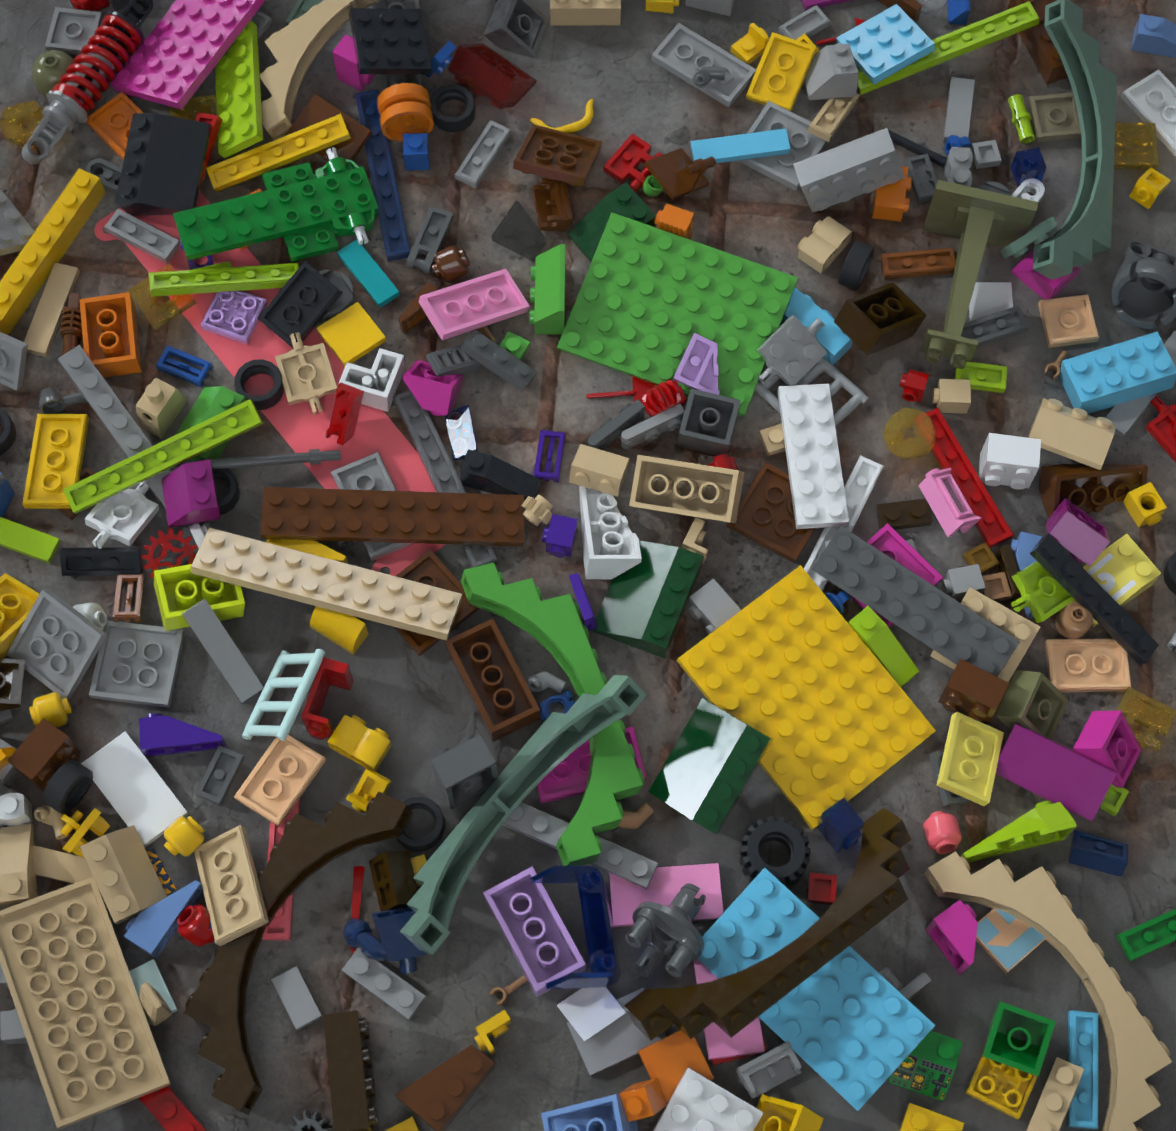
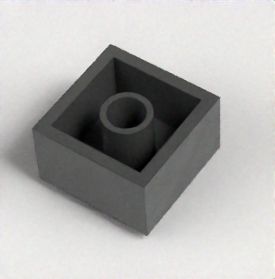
M691 389L679 431L678 447L716 456L728 453L741 400Z

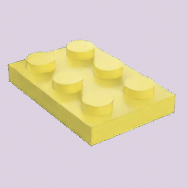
M959 712L954 713L951 716L936 786L982 806L989 804L1004 732Z

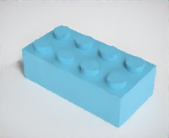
M1157 331L1063 360L1059 378L1073 408L1083 409L1090 414L1120 403L1173 388L1176 380V367Z

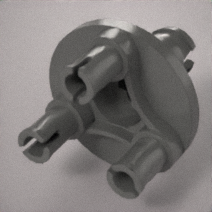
M689 883L685 884L669 906L654 902H644L638 905L633 913L634 925L625 936V940L636 948H640L644 939L647 941L644 945L645 950L633 965L636 973L645 965L639 975L643 977L649 976L658 959H662L664 955H667L671 959L665 965L666 970L671 975L680 977L688 963L700 957L704 951V941L699 931L692 924L693 919L706 899L705 895H701L699 899L695 898L700 890L699 887Z

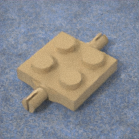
M293 333L290 335L294 349L288 353L275 356L282 375L288 403L293 405L303 401L310 402L312 414L318 415L315 405H317L319 414L323 412L319 399L325 395L335 393L337 389L324 343L314 346H303L301 334L295 333L298 341L296 342Z

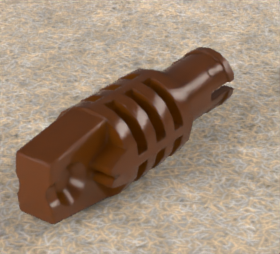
M70 293L68 306H63L60 335L63 338L61 356L77 347L78 342L83 338L80 293Z

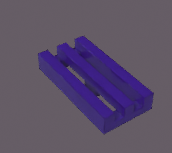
M540 430L533 476L544 479V481H549L550 479L559 483L566 433ZM545 437H550L545 472H540ZM555 438H560L555 472L550 473Z
M578 573L569 575L588 631L596 629V620L580 575Z

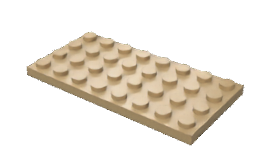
M94 877L1 910L0 964L57 1129H63L169 1086L170 1082Z

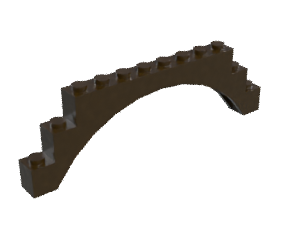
M379 791L376 797L369 801L366 815L337 802L334 809H330L327 813L324 826L297 813L293 819L287 822L282 839L271 850L268 864L257 875L269 922L222 946L218 945L214 953L215 958L201 975L199 987L195 993L190 995L186 1002L184 1014L211 1028L210 1032L202 1038L199 1045L200 1050L197 1054L225 1069L224 1073L216 1079L211 1096L247 1115L250 1114L263 1090L249 1053L245 1025L247 985L253 960L262 941L263 934L286 899L308 877L329 862L363 845L401 836L413 812L407 804Z
M882 808L862 823L861 851L853 874L840 896L825 914L799 938L772 956L742 971L710 982L679 988L645 989L624 1005L634 1025L651 1041L672 1024H675L690 1039L713 1022L731 1038L908 900L899 877L910 870L900 849L911 841L903 820Z

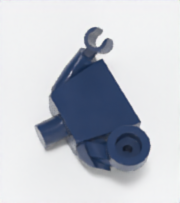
M409 906L371 914L379 940L372 935V929L369 924L360 918L348 921L343 929V936L348 945L354 948H362L361 952L369 959L389 960V962L399 960L401 973L415 972L417 970L415 957L427 954L419 950L400 932L415 914Z

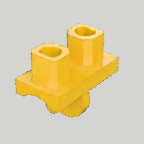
M94 808L81 825L78 824V821L83 816L80 811L77 810L71 818L63 814L60 819L66 825L60 833L67 837L72 829L76 830V832L62 849L68 854L73 852L75 855L85 858L80 846L88 843L82 838L88 829L98 837H101L110 827L104 818L100 816L101 812Z

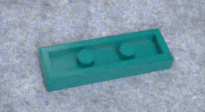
M357 239L337 251L339 259L379 308L400 296L399 290L365 248L358 243Z

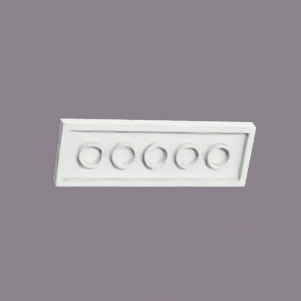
M829 384L779 386L778 398L796 529L848 526L849 518Z

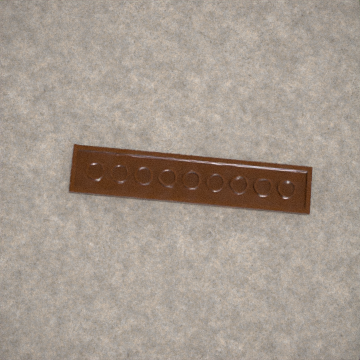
M264 487L261 539L523 547L524 515L522 514L524 513V507L521 505L524 503V495Z

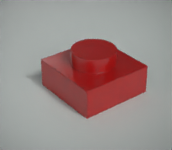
M809 873L807 902L832 905L836 900L837 875Z

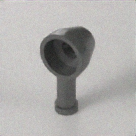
M49 387L43 389L40 393L39 408L42 414H60L65 410L66 406L88 402L81 392L61 396L55 388Z

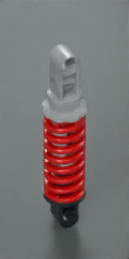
M131 0L121 14L108 11L104 15L101 26L96 28L94 35L88 39L87 45L82 47L80 54L74 58L73 64L67 68L66 74L62 75L59 83L47 93L49 106H46L42 111L44 118L34 129L32 136L22 148V157L27 163H40L50 150L54 148L64 133H70L73 130L75 123H86L87 111L95 108L94 101L101 100V92L108 90V82H113L116 78L115 73L122 70L123 66L121 63H127L129 61L128 54L134 53L136 48L144 42L145 38L139 27L153 9L152 0ZM135 3L140 4L144 11L138 10ZM30 147H37L40 150V155L33 154Z

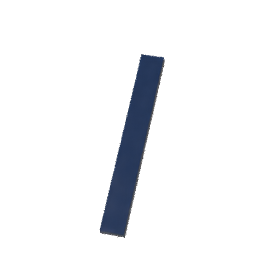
M373 90L355 93L360 124L373 133L365 144L374 196L378 206V216L387 262L408 258L410 246L389 141L381 130V116L377 105L379 91Z

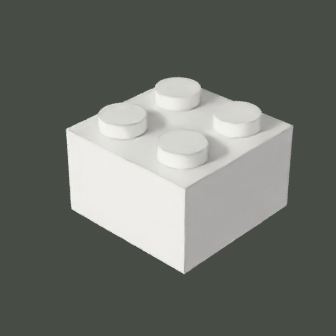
M989 433L980 453L978 476L981 481L988 486L1006 485L1018 490L1029 488L1039 469L1041 439Z

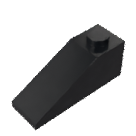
M470 449L467 450L460 470L463 486L493 494L524 495V501L528 496L535 499L542 484L541 479L493 455Z

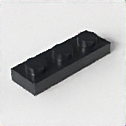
M106 547L101 549L61 548L59 551L62 576H117L142 573L140 547Z

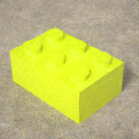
M192 564L154 571V587L165 631L190 627L182 613L203 599H206L219 621L244 616L245 601L241 586L192 574Z

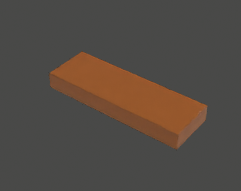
M954 247L881 254L880 261L883 278L887 280L954 273L956 264Z

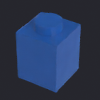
M427 133L403 134V157L406 171L430 170Z

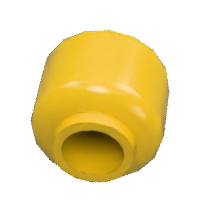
M58 692L36 697L33 700V706L29 707L35 727L43 718L56 728L63 726L68 722V714L72 713L68 698L62 699Z
M180 816L164 831V837L167 840L164 846L174 856L180 853L182 856L188 857L204 842L203 833L205 830L191 816L188 818Z

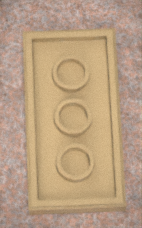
M239 825L200 845L194 851L210 915L215 943L222 946L268 923L269 920L246 829Z

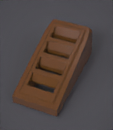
M430 282L421 289L399 317L400 330L403 334L427 318L418 301L421 295L437 291Z

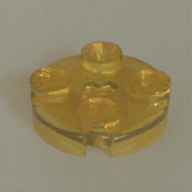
M36 101L18 103L2 111L0 128L7 142L23 148L32 136V132L44 118L42 114L43 108ZM24 122H31L28 124V128L25 129L20 125Z
M902 408L888 420L883 433V439L888 449L898 458L904 460L925 456L935 444L934 423L921 410ZM914 428L915 438L909 437L905 440L906 435L904 432L907 429Z

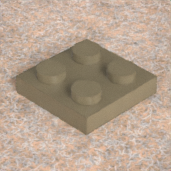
M1073 92L1029 96L1027 102L1036 142L1081 138L1078 110Z

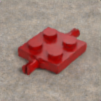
M1157 395L1150 403L1156 408L1159 415L1149 422L1145 429L1176 463V404L1167 406Z

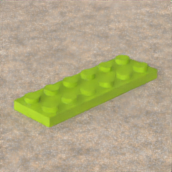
M251 20L215 66L217 115L222 119L218 132V152L223 158H227L263 140L257 25Z

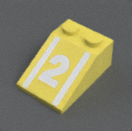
M1125 534L1103 550L1091 566L1086 564L1083 567L1121 607L1151 587L1161 575L1157 567L1128 534ZM1093 618L1092 625L1094 627L1099 623Z

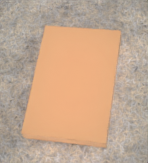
M1113 638L1047 639L1045 641L1048 679L1060 692H1123L1132 689L1128 654Z
M287 735L285 741L275 738L234 798L280 827L321 769L326 758L290 735Z

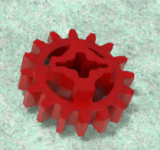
M168 528L167 535H164L161 530L157 531L158 538L150 536L149 540L152 544L150 546L143 545V548L148 551V554L141 555L142 559L148 560V563L143 568H151L150 578L154 577V571L158 570V567L166 566L172 568L180 566L183 557L187 555L186 565L192 564L196 554H193V550L198 548L196 544H189L192 539L191 536L182 538L183 531L181 530L174 535L171 528ZM169 539L177 540L184 546L179 548L173 547ZM159 544L161 550L159 555L153 559L154 550ZM166 551L179 553L174 557V563L161 561L167 556Z

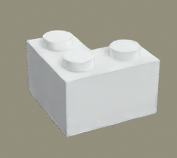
M379 348L372 369L347 363L339 383L342 382L364 391L362 405L389 412L393 396H395L405 370L404 355Z

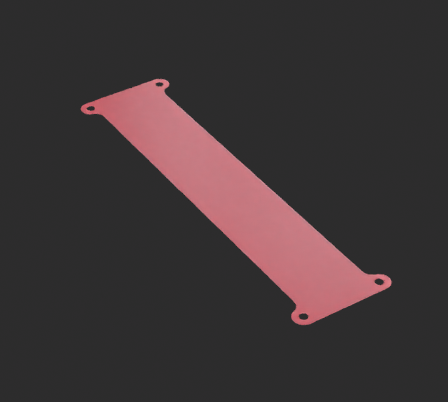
M200 188L196 208L210 204L201 193ZM117 210L98 221L95 225L94 233L98 239L102 241L120 240L109 233L103 232L104 226ZM131 215L180 241L173 215ZM124 242L149 273L190 270L185 252L181 246L168 264ZM247 247L242 250L236 248L213 254L214 264L230 261L232 267L261 265ZM205 256L194 259V261L202 265L208 261V258ZM281 288L242 291L266 299L268 306L280 292ZM217 292L168 296L234 378L238 369L252 360L264 359L278 367L275 356L288 353L293 349L260 320L248 345L203 330L201 323ZM314 328L302 342L303 346H314L324 343L338 388L345 367ZM267 374L253 375L245 383L246 392L252 396L267 394L274 387L273 378ZM285 389L281 400L276 405L266 410H261L295 453L309 452L310 449H320V451L340 450L341 460L322 461L321 464L310 465V462L304 463L324 489H338L331 471L378 452L396 491L436 492L417 450L383 410L361 404L354 436L343 446L337 444V435H331L330 438L325 437L336 399L334 397L335 393L325 395L319 399L323 412L319 414L317 405H315L318 415L312 414L310 402L303 401L289 405ZM411 544L376 559L371 570L380 572L381 568L388 567L390 569L389 575L396 576L429 549L435 553L446 544Z

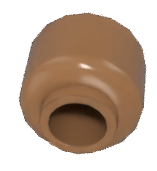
M1073 601L1058 612L1055 619L1056 628L1065 638H1081L1090 629L1093 615L1077 601Z

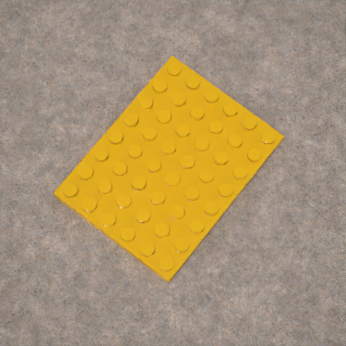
M801 565L677 659V662L709 702L773 739L759 765L811 830L936 731Z

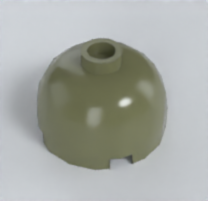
M51 50L42 53L36 58L32 67V80L39 94L47 98V93L59 83L60 77L66 74L67 68L73 64V57L62 51Z

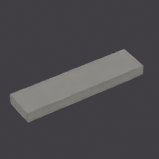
M203 599L182 613L241 703L264 688L206 599Z

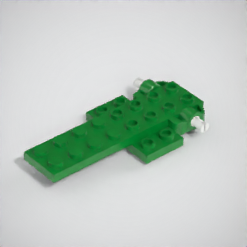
M329 148L326 151L329 161L323 167L317 169L314 174L309 162L263 173L262 179L266 191L173 213L187 261L283 237L291 262L337 251L339 245L336 238L341 236L356 235L360 245H363V242L364 244L368 243L369 240L365 232L374 227V218H378V206L364 167H359L353 160H345L343 157H338L336 148H332V152Z

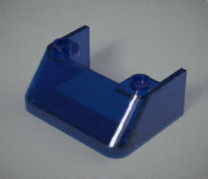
M553 866L531 877V883H578L591 972L569 973L546 983V989L608 987L617 983L621 975L608 888L601 872L594 866Z

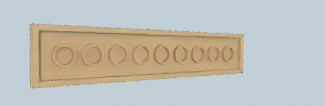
M213 528L208 529L191 565L192 574L446 641L462 600L461 593Z

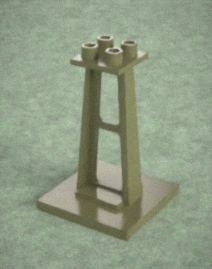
M937 181L923 231L959 238L960 242L943 332L928 329L922 345L921 352L926 353L925 360L927 362L940 363L942 356L950 358V366L955 369H964L966 361L971 362L979 340L961 337L985 247L990 245L1004 248L1026 234L1037 211L1038 202L947 181Z

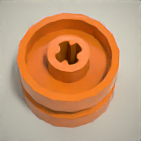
M400 83L384 89L378 95L377 105L381 116L380 125L385 137L390 140L403 142V134L427 133L428 135L432 131L434 120L430 109V96L428 90L423 86L414 83Z

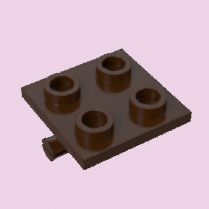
M680 148L650 159L644 165L673 200L707 187L709 181L702 173L706 172V169L714 167L716 160L711 156L703 160L700 158L693 162L685 151Z

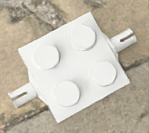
M145 481L141 482L135 490L127 489L96 504L87 515L85 524L100 532L92 541L95 547L98 546V549H101L109 538L130 547L159 511L158 504L144 496L149 489Z

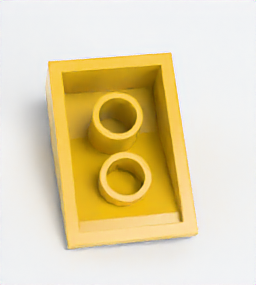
M7 573L0 577V658L7 656L8 650L39 596L38 592Z

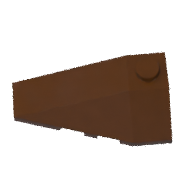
M1085 464L1041 466L1039 492L1047 517L1049 518L1065 498L1087 514L1092 511L1097 513L1103 510V506L1114 501H1123L1128 492L1146 484L1148 466L1103 464L1101 470Z

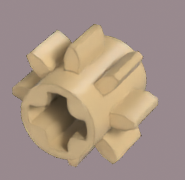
M538 494L535 499L528 496L521 505L525 508L522 515L533 525L538 526L541 522L547 525L551 520L552 513L550 510L553 505Z

